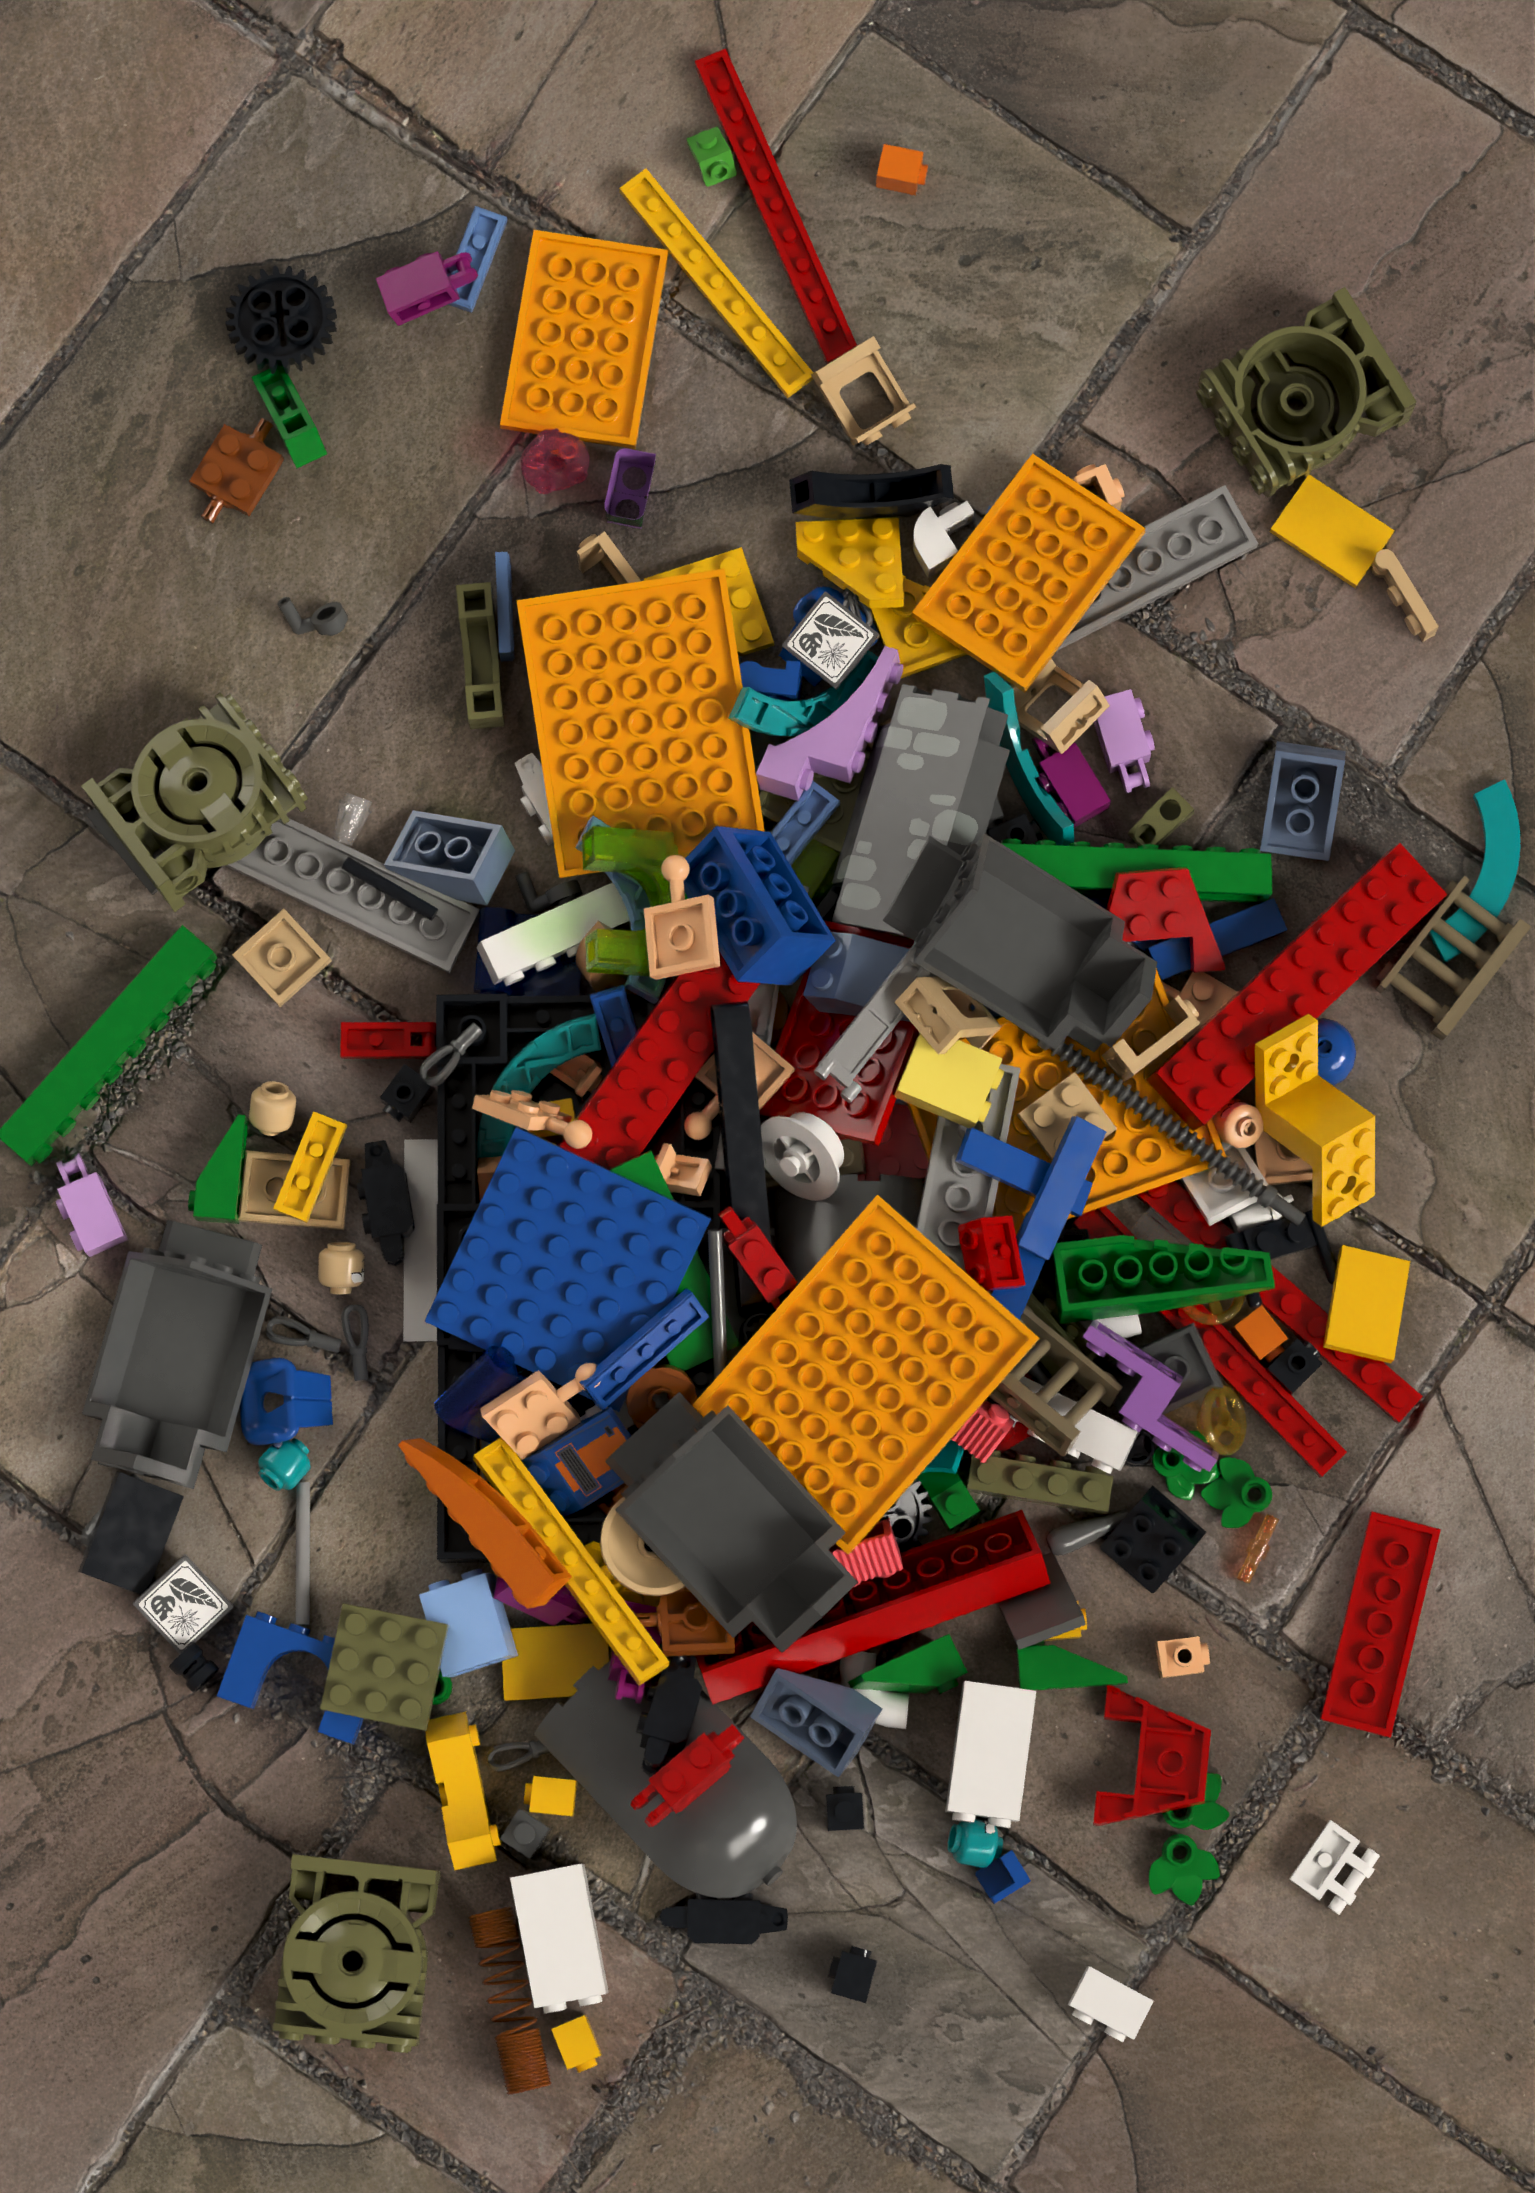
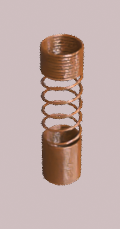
M511 1906L468 1917L470 1919V1929L472 1930L471 1933H473L475 1948L514 1946L481 1960L478 1963L479 1966L491 1967L520 1964L490 1976L482 1982L484 1985L523 1983L488 1998L486 2002L489 2004L528 2001L499 2013L490 2019L492 2022L532 2020L498 2034L494 2038L497 2041L496 2047L498 2048L497 2051H499L500 2065L502 2066L501 2069H503L504 2083L506 2084L505 2087H507L508 2095L549 2086L552 2083L550 2082L551 2078H549L547 2060H545L544 2046H542L543 2043L541 2042L540 2028L515 2032L534 2024L538 2018L525 2016L497 2019L533 2003L532 1998L494 2000L527 1986L529 1980L517 1979L488 1982L520 1969L525 1965L524 1961L485 1963L510 1953L521 1946L518 1942L500 1943L519 1938V1935H517L519 1932H517V1925L515 1924L516 1921H514V1911Z

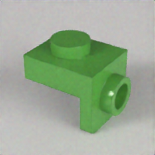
M718 126L686 139L689 150L700 168L703 182L707 187L737 175L731 149Z

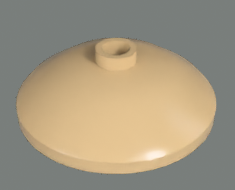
M624 1497L621 1498L607 1514L600 1535L601 1553L609 1572L624 1587L642 1595L662 1596L674 1593L685 1587L655 1552H649L645 1549L643 1539L615 1510L626 1500Z

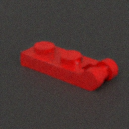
M341 1022V1059L426 1060L436 1051V1022ZM412 1035H422V1046H412Z

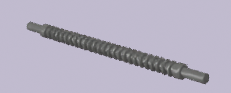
M1025 1031L1037 1040V1046L1044 1051L1050 1049L1052 1051L1051 1056L1059 1055V1061L1066 1060L1068 1068L1074 1066L1077 1074L1080 1072L1085 1074V1080L1091 1078L1093 1080L1092 1085L1099 1084L1101 1091L1105 1089L1109 1091V1097L1116 1096L1118 1098L1117 1103L1123 1101L1126 1103V1109L1130 1107L1134 1109V1115L1140 1113L1142 1121L1150 1120L1151 1127L1157 1125L1159 1133L1162 1131L1167 1133L1166 1138L1174 1137L1176 1145L1182 1143L1184 1145L1183 1150L1190 1149L1192 1151L1191 1156L1199 1155V1161H1207L1208 1168L1214 1166L1217 1168V1174L1221 1172L1225 1174V1180L1231 1178L1233 1186L1239 1184L1242 1186V1192L1248 1190L1250 1198L1253 1196L1258 1198V1204L1264 1208L1270 1206L1296 1226H1299L1306 1215L1277 1195L1278 1190L1271 1185H1263V1179L1257 1181L1255 1173L1247 1174V1168L1240 1169L1238 1167L1239 1162L1235 1161L1232 1163L1229 1155L1223 1157L1221 1149L1218 1151L1213 1149L1214 1144L1206 1145L1205 1138L1198 1139L1197 1132L1190 1133L1188 1131L1189 1126L1181 1127L1180 1120L1173 1121L1172 1114L1166 1116L1164 1108L1156 1109V1103L1149 1104L1147 1102L1148 1097L1141 1098L1138 1090L1132 1092L1130 1084L1127 1086L1122 1084L1123 1079L1115 1080L1114 1073L1107 1074L1106 1067L1100 1069L1098 1061L1090 1062V1056H1082L1081 1049L1075 1051L1072 1043L1069 1045L1064 1043L1065 1039L1057 1049H1054Z

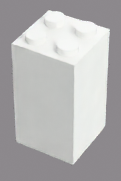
M971 1681L963 1682L945 1812L953 1813L952 1820L975 1822V1816L988 1818L989 1825L1009 1828L1011 1821L1018 1822L1020 1820L1036 1691Z
M585 1864L510 1878L534 2008L543 2007L545 2014L567 2009L566 2002L579 2000V2006L602 2002L601 1995L607 1994L609 1991Z

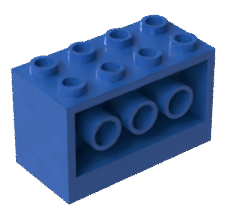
M715 826L685 858L690 867L689 875L684 880L685 894L688 899L704 895H710L714 898L719 951L738 982L793 985L836 941L771 832Z

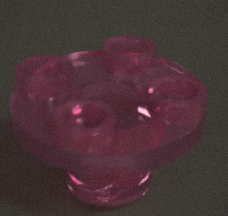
M556 428L541 431L535 437V440L523 451L520 464L525 480L535 487L538 493L549 494L552 491L564 490L584 482L588 476L587 470L590 459L586 445L578 437L562 433Z

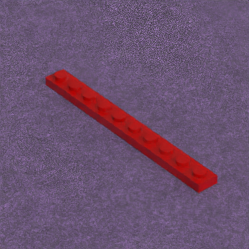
M725 48L696 60L695 68L826 364L856 347L857 344Z
M1174 1181L1135 1195L1189 1243L1202 1244L1208 1248H1228L1224 1237L1234 1234V1232L1221 1221L1209 1226L1189 1193L1177 1182ZM1272 1266L1275 1288L1259 1292L1263 1307L1303 1342H1310L1319 1351L1320 1357L1399 1424L1423 1396L1382 1361L1323 1348L1328 1314Z
M1106 1206L1082 1214L1072 1224L1076 1229H1087L1089 1239L1121 1235L1134 1236ZM1202 1304L1158 1311L1175 1330L1193 1322L1195 1323L1218 1374L1320 1478L1347 1453Z

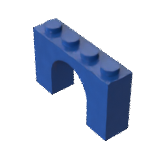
M258 1611L255 1618L246 1615L217 1697L254 1709L270 1667L279 1658L293 1652H308L320 1658L329 1670L335 1638L324 1635L322 1641L308 1637L311 1630L290 1623L289 1629L275 1625L277 1618ZM325 1710L318 1732L354 1745L364 1718Z

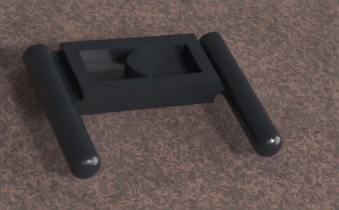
M1312 1210L1304 1213L1306 1216L1299 1226L1283 1218L1224 1237L1228 1248L1269 1252L1271 1260L1316 1246L1328 1282L1334 1284L1337 1263L1324 1227H1321L1312 1220ZM1259 1292L1245 1295L1250 1308L1257 1309L1262 1305Z

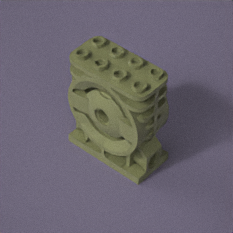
M1346 287L1334 292L1330 300L1310 310L1307 313L1304 326H1291L1273 331L1259 339L1248 350L1243 348L1232 359L1225 358L1221 360L1216 368L1212 370L1207 368L1202 371L1199 379L1200 389L1196 391L1201 405L1205 409L1210 408L1216 417L1214 424L1219 434L1223 438L1227 436L1232 443L1233 448L1231 451L1235 460L1240 466L1245 465L1251 474L1249 481L1254 491L1258 495L1263 493L1267 498L1274 495L1277 489L1292 485L1298 477H1306L1311 474L1312 470L1325 466L1336 459L1358 433L1376 437L1394 426L1397 429L1408 423L1417 403ZM1285 354L1293 365L1305 366L1308 368L1290 367L1283 355ZM1252 370L1262 385L1256 402L1257 417L1269 436L1257 428L1252 417L1251 397L1256 387V383L1249 376ZM1315 371L1322 374L1330 382L1338 398L1339 415L1333 429L1336 433L1334 437L1328 429L1334 413V396L1326 380ZM1366 380L1374 392L1366 397ZM1297 399L1303 403L1304 408L1299 411L1293 410L1288 406L1287 401Z
M221 692L214 696L218 704L210 710L204 705L200 706L198 711L201 716L198 719L188 720V718H185L181 722L158 733L141 751L134 769L118 768L98 784L91 778L81 785L97 811L101 813L109 827L174 912L186 904L182 897L205 881L207 868L226 866L244 858L256 849L266 836L273 833L271 830L273 823L280 820L285 825L290 821L287 813L295 807L300 812L307 809L304 802L308 797L301 789V784L290 769L286 770L272 746L265 743L254 723L250 719H246L241 712V707L231 694L224 697ZM222 752L232 754L240 764L242 770L240 794L238 773L232 762ZM207 783L202 790L194 791L198 784ZM158 791H160L165 806L175 818L193 825L176 822L165 815L157 804L156 797ZM237 797L245 806L241 813L234 805ZM136 814H139L141 817L134 823L127 822ZM209 823L215 831L208 833L202 825ZM161 847L164 852L154 859L153 852Z
M292 1854L289 1899L300 1912V1915L295 1919L285 1940L281 1974L278 1979V1998L275 2003V2022L273 2023L272 2030L279 2031V2039L300 2041L304 2040L305 2034L314 2035L315 2043L336 2045L340 2043L341 2038L351 2040V2047L372 2049L375 2048L376 2043L387 2044V2051L411 2052L412 2046H419L420 2042L419 2034L420 2025L422 2024L423 2002L425 2001L424 1992L427 1979L428 1950L420 1926L435 1915L441 1871ZM328 1874L355 1876L359 1881L358 1891L341 1892L326 1897ZM375 1879L402 1881L400 1905L385 1896L371 1893L370 1883ZM300 1899L311 1900L313 1904L307 1909ZM410 1912L425 1914L422 1915L416 1921H414V1919L410 1915ZM351 1913L363 1914L378 1920L386 1926L396 1942L412 1944L413 1952L393 1950L390 1940L381 1929L362 1920H346L336 1923L328 1928L318 1941L304 1940L302 1937L304 1932L316 1933L321 1926L337 1916ZM352 1950L359 1952L363 1957V1965L356 1972L349 1971L344 1964L346 1954ZM298 1971L314 1973L317 1983L325 1993L336 2000L348 2003L362 2002L375 1997L389 1982L406 1983L409 1986L407 1991L390 1990L381 2000L371 2006L360 2009H345L324 2000L316 1992L310 1980H301L299 1978Z

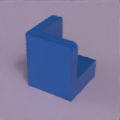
M1012 1850L992 1861L988 1867L981 1868L975 1873L993 1904L1031 1882Z

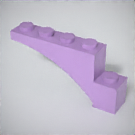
M884 646L875 666L860 687L829 717L808 731L777 746L768 745L756 772L760 790L799 801L803 790H809L814 773L851 783L855 772L859 773L862 770L865 761L864 751L867 744L873 743L878 730L877 720L880 713L885 714L889 707L891 699L889 692L892 685L898 684L901 679L903 664H900L897 649Z

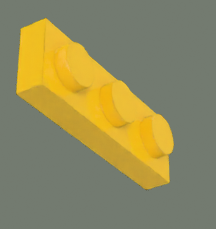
M313 1111L273 1207L274 1211L305 1223L308 1222L347 1128L345 1123Z

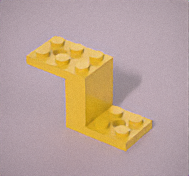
M1307 1014L1255 1044V1104L1263 1120V1131L1312 1166V1220L1323 1227L1375 1196V1115L1318 1075V1020Z

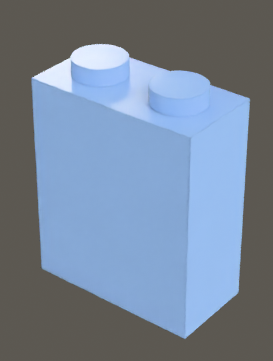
M482 1569L472 1570L461 1574V1581L450 1584L449 1580L435 1582L428 1585L430 1591L419 1594L426 1620L449 1625L440 1666L443 1677L459 1676L518 1656L504 1604L493 1598L497 1581L495 1574L483 1573Z

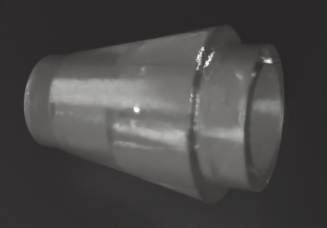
M345 793L343 800L339 799L333 839L352 846L372 812L369 810L372 802Z

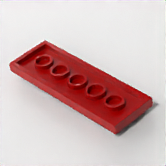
M1373 1511L1370 1512L1320 1720L1391 1738L1441 1529Z

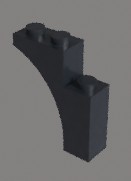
M944 464L882 474H836L811 470L789 480L792 513L836 520L864 519L876 513L911 517L923 512L930 506L933 508L954 499L951 465Z

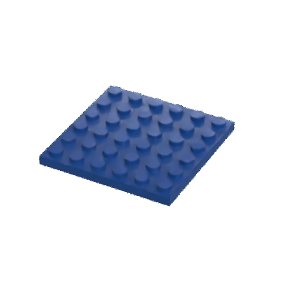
M516 1126L424 1322L533 1373L539 1370L548 1380L563 1386L575 1378L576 1371L581 1365L585 1363L599 1365L673 1300L710 1223L711 1217ZM584 1390L578 1393L591 1399L587 1392ZM627 1390L614 1400L608 1408L611 1407L613 1410L620 1412L626 1399Z

